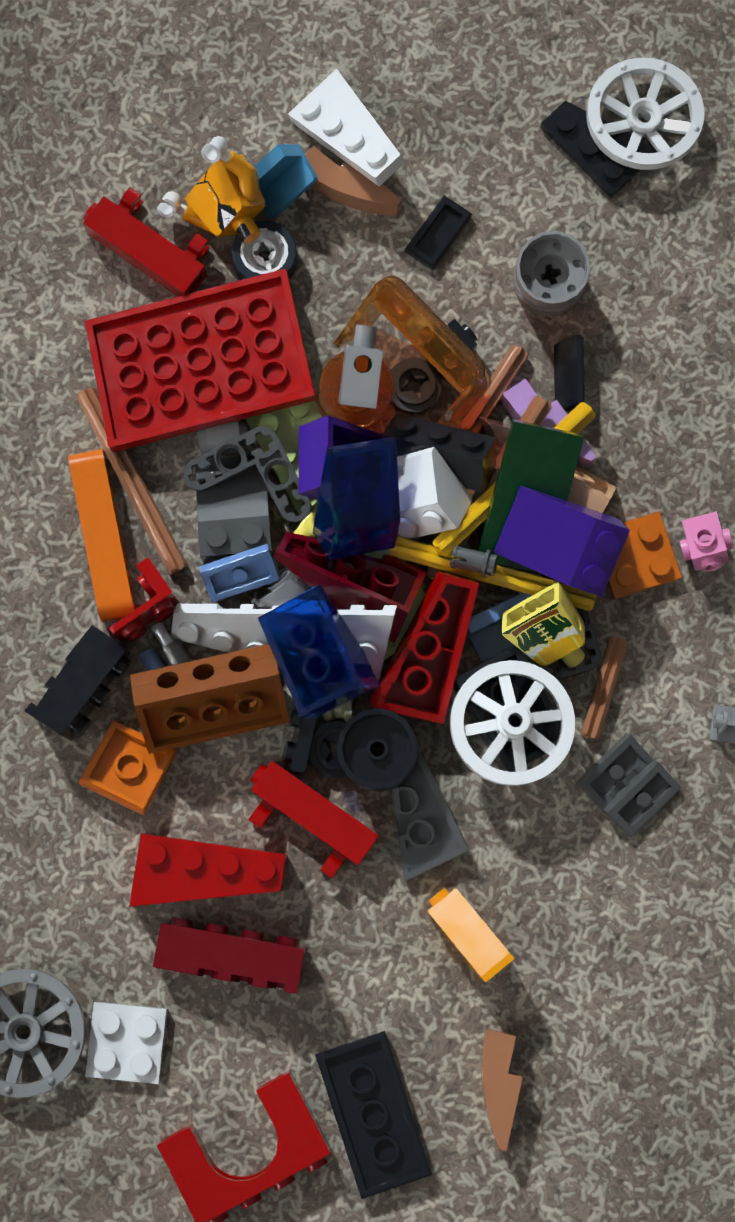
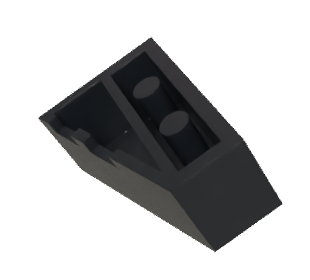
M91 625L65 658L66 664L56 678L51 676L45 684L48 690L36 706L31 702L25 709V712L72 741L74 736L80 738L91 723V719L88 716L95 705L99 708L102 707L112 691L108 688L115 676L121 678L128 670L132 662L128 657L132 652Z

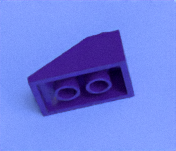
M329 415L299 426V495L327 503L383 508L378 468L380 462L383 461L382 434Z
M520 485L494 552L568 586L602 597L630 530L618 518Z

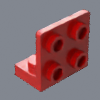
M149 557L136 566L142 573L137 577V580L151 599L109 627V630L121 643L125 640H128L129 643L138 640L147 632L145 626L156 619L158 622L165 621L173 615L174 606L180 603Z

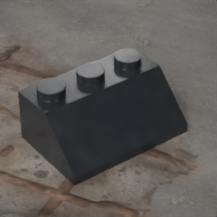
M513 646L455 678L453 689L457 694L467 679L478 670L490 664L509 660L528 661L522 651ZM510 675L516 703H520L534 683V680L523 676ZM498 677L486 681L476 689L501 706L505 705ZM543 689L529 710L533 713L555 710ZM470 700L466 705L465 710L473 723L492 720L496 717ZM515 715L509 716V724L513 727H519L520 719ZM561 721L533 724L532 727L556 746L560 735ZM496 731L479 734L487 749L497 737L498 733ZM526 737L523 738L527 765L546 754ZM511 741L506 742L494 759L499 770L515 772Z

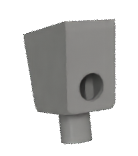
M356 325L353 346L345 345L338 403L341 405L373 409L377 407L383 350L375 349L377 327ZM359 356L368 358V367L365 372H358L355 369L356 359Z

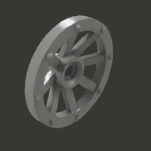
M16 969L0 973V1007L9 1018L8 1022L0 1021V1033L4 1034V1039L0 1041V1054L10 1048L14 1049L6 1080L0 1078V1095L14 1098L36 1096L49 1091L64 1081L77 1065L82 1055L86 1038L84 1013L72 990L51 974L34 969ZM27 982L22 1014H20L2 987L12 983ZM40 985L55 994L60 1001L39 1016H35ZM67 1010L71 1023V1036L44 1030V1025ZM22 1025L28 1026L31 1030L28 1038H23L19 1033ZM40 1042L68 1048L65 1058L54 1071L39 1044ZM29 1050L43 1079L30 1083H17L26 1051Z

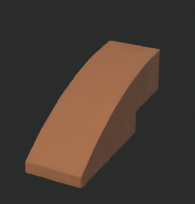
M315 146L305 155L318 177V180L310 187L316 192L333 201L366 212L397 216L401 212L402 199L383 184L381 186L376 185L348 163L344 162L339 167Z
M485 1028L481 1055L483 1100L499 1150L507 1152L523 1079L520 1074L509 1072L516 1036Z

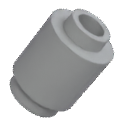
M238 421L197 431L201 455L246 433V424H238ZM246 440L239 443L242 448L243 444H246ZM228 449L221 456L238 453V451Z

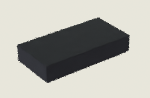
M444 195L407 245L405 253L433 271L472 218V213Z

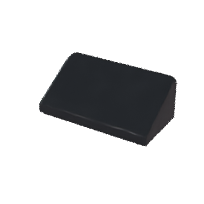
M582 335L572 336L554 345L555 401L558 400L565 411H572L579 403L585 402L584 337Z

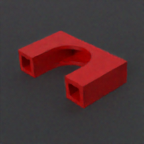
M290 1070L259 1086L256 1090L277 1134L276 1154L270 1164L260 1172L249 1176H234L222 1171L210 1158L193 1123L164 1138L157 1144L195 1222H222L229 1217L227 1211L240 1204L242 1209H245L262 1199L260 1194L262 1191L271 1186L274 1187L275 1191L280 1190L295 1181L293 1174L304 1168L310 1173L328 1162L326 1156L331 1154V1148Z

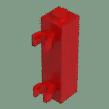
M131 187L126 190L118 205L103 196L98 204L93 203L84 215L85 221L83 222L87 234L176 296L196 292L207 277L205 265L199 261L204 258L210 249L207 245L208 240L197 233L191 239L187 249L183 251L132 216L141 208L144 202L140 199L141 194Z
M273 761L268 766L261 764L250 782L255 784L251 791L263 800L248 820L262 829L276 808L334 849L320 869L330 878L334 877L346 858L359 866L379 837L374 831Z

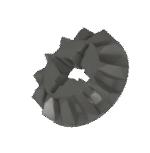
M408 358L400 361L391 369L387 378L386 387L389 399L392 400L398 409H403L411 414L427 411L437 403L442 391L440 373L430 362L424 359ZM407 374H410V377L415 382H424L420 386V398L412 390L404 391V388L408 386Z

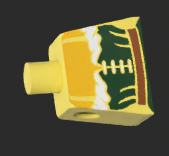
M555 582L503 612L502 635L540 666H547L561 658L569 668H573L583 661L585 653L580 647L585 643V625L561 582Z

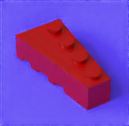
M437 572L369 700L373 708L386 709L397 714L444 724L479 587L478 582L453 574Z
M141 833L129 907L279 892L283 888L287 855Z

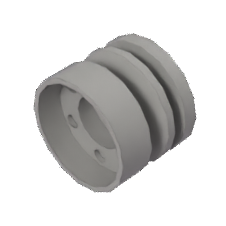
M560 231L541 232L526 242L519 252L513 276L514 292L521 305L530 312L545 317L561 315L576 305L582 297L590 273L589 256L582 243L572 235ZM545 272H549L551 277L557 276L554 284L551 285L549 280H543Z

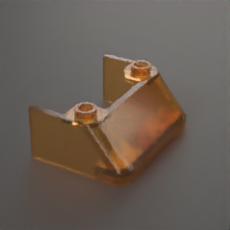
M387 276L373 286L334 341V344L339 348L353 340L356 325L373 326L383 313L460 393L459 397L438 421L439 424L455 427L488 389V373L482 361L401 278Z

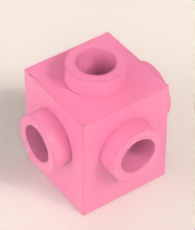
M717 511L682 520L686 539L680 540L682 553L685 561L692 559L695 571L701 569L705 572L714 571L721 568L724 563L730 562L727 550L734 549L729 528L721 529Z

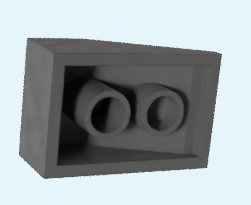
M253 455L247 456L248 462L255 459ZM241 456L221 458V463L227 469H234L241 463ZM207 459L212 466L202 470L198 465L195 466L196 480L200 485L206 482L205 475L212 471H215L216 478L223 475L216 466L214 459ZM256 465L208 490L196 491L199 548L203 564H208L264 544H268L273 557L268 488Z

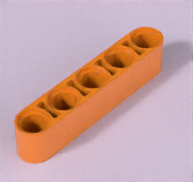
M104 449L69 455V467L101 622L120 619L134 611L136 604L133 605L132 601L134 594L129 570H126L128 563L123 538L119 535L121 528L116 503H113L112 500L114 493L110 473L106 469V464H108Z

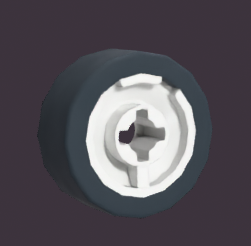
M269 220L255 221L261 235L249 244H243L238 234L236 235L232 245V261L240 280L285 268L288 272L289 280L294 275L298 264L296 242L291 232L284 226ZM262 251H268L270 253L268 256L269 260L264 261V258L260 257L259 254Z

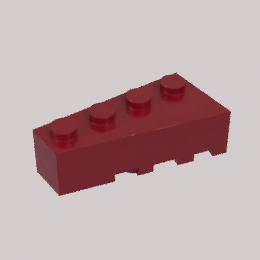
M171 917L170 924L161 923L153 962L154 968L197 976L209 975L211 978L229 982L243 981L249 985L266 989H276L278 987L283 988L284 992L292 994L299 992L307 948L299 946L300 939L279 936L278 942L263 940L264 933L245 929L242 931V936L227 934L228 926L207 923L206 930L192 928L193 920Z

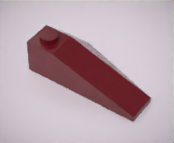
M286 532L273 556L339 610H350L351 605H365L366 610H383L384 605H397L389 641L395 643L427 573L426 570L395 556L383 554L382 558L379 559L363 555V549L351 547L350 551L333 548L329 541Z

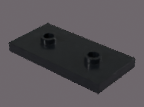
M385 1030L316 1053L315 1056L361 1199L431 1176L432 1173Z

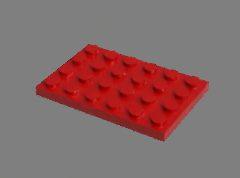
M286 268L85 321L108 446L112 453L317 400Z

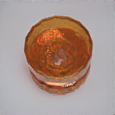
M343 351L331 358L322 370L316 395L318 409L323 417L329 415L371 430L379 424L390 405L394 389L391 372L382 360L376 409L341 405L338 403L344 359ZM359 356L356 359L355 369L358 372H365L368 367V358Z

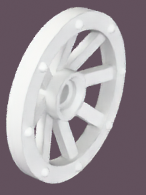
M633 58L613 65L598 78L589 96L586 119L592 139L606 156L626 167L653 170L678 162L694 147L704 123V104L695 83L678 67L659 59ZM632 75L654 76L646 98L639 97ZM621 80L630 107L605 92L614 83ZM663 80H666L681 93L659 105L656 102V98ZM686 103L688 104L690 123L662 119V117ZM600 105L625 120L603 124L600 116ZM640 118H643V119H645L647 122H645V123H644V122H641V121H639V119H640ZM629 131L632 134L627 148L618 144L610 136ZM657 131L684 134L685 136L680 142L670 148ZM646 137L657 153L637 152L641 139Z
M501 661L478 670L460 688L451 709L450 732L459 757L475 774L492 783L519 786L542 779L554 771L565 759L574 738L575 714L566 690L548 671L528 662ZM510 675L523 676L534 680V683L520 703H516ZM498 677L505 705L501 706L476 689L486 681ZM543 688H545L554 699L558 709L531 713L530 707ZM470 700L496 716L495 719L464 725V713L468 701ZM509 716H517L520 719V726H511L508 722ZM561 721L560 735L556 746L532 727L533 724ZM496 731L498 733L497 737L480 759L470 747L466 737ZM524 737L549 756L543 763L527 770ZM507 741L512 742L515 772L502 771L490 766Z

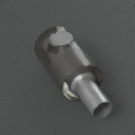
M162 622L155 624L151 628L163 646L158 653L166 666L194 661L181 639L174 641Z

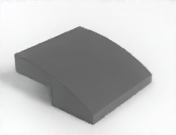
M625 733L576 782L629 837H632L682 788L659 762L653 760L633 736Z

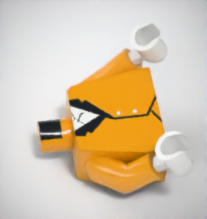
M217 136L201 150L202 157L207 162L213 164L184 198L187 204H182L180 195L171 191L162 198L165 202L170 203L171 206L167 203H160L157 211L165 218H170L175 213L181 215L182 220L217 237L238 234L243 244H249L261 235L253 219L265 207V200L259 188L258 173L256 168L247 162L243 154H237L234 151L228 152V144L225 138Z

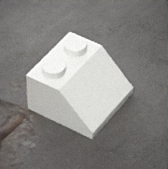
M435 447L386 459L378 465L384 516L401 537L412 539L458 528L473 498Z

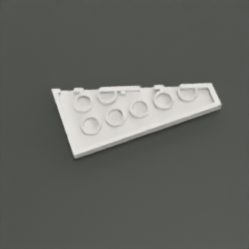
M177 603L173 613L171 637L176 640L228 653L273 643L277 665L375 690L380 680L397 605H384L383 610H366L365 605H351L350 610H332L328 605L290 604L286 606H272V609H255L254 604H241L240 609H223L219 604Z

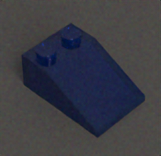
M388 437L327 447L313 534L329 560L395 548L400 525L397 443L395 438Z
M321 585L309 589L258 617L300 717H319L379 686L365 652Z

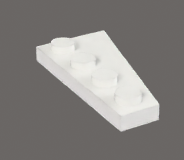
M337 69L288 113L291 121L297 127L378 186H381L404 164L398 150Z

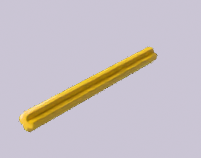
M582 402L554 428L578 434L595 418L596 414L589 405ZM496 482L469 506L457 529L441 532L433 540L432 544L440 554L448 556L453 551L455 545L459 546L487 519Z
M396 535L392 537L388 547V554L391 556L534 595L557 582V580L498 564L494 576L487 575L486 578H482L481 573L451 568V559L456 557L452 556V552L448 556H443L433 545ZM561 582L576 608L587 611L593 609L597 595Z

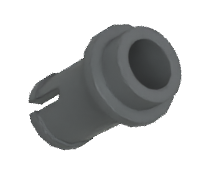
M455 545L452 556L456 557L451 559V568L481 573L482 578H486L487 575L494 576L498 555L492 554V550L488 549L486 552H481Z

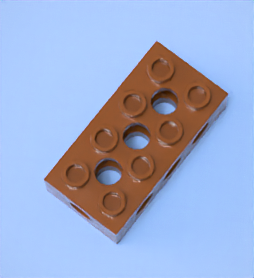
M273 643L130 675L134 708L149 754L290 722Z

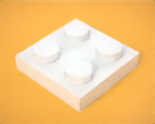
M94 1002L85 1077L159 1084L168 1009Z

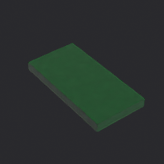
M512 419L478 551L486 552L489 549L492 550V554H495V547L520 485L566 501L568 500L584 441L583 435ZM498 555V565L539 573Z

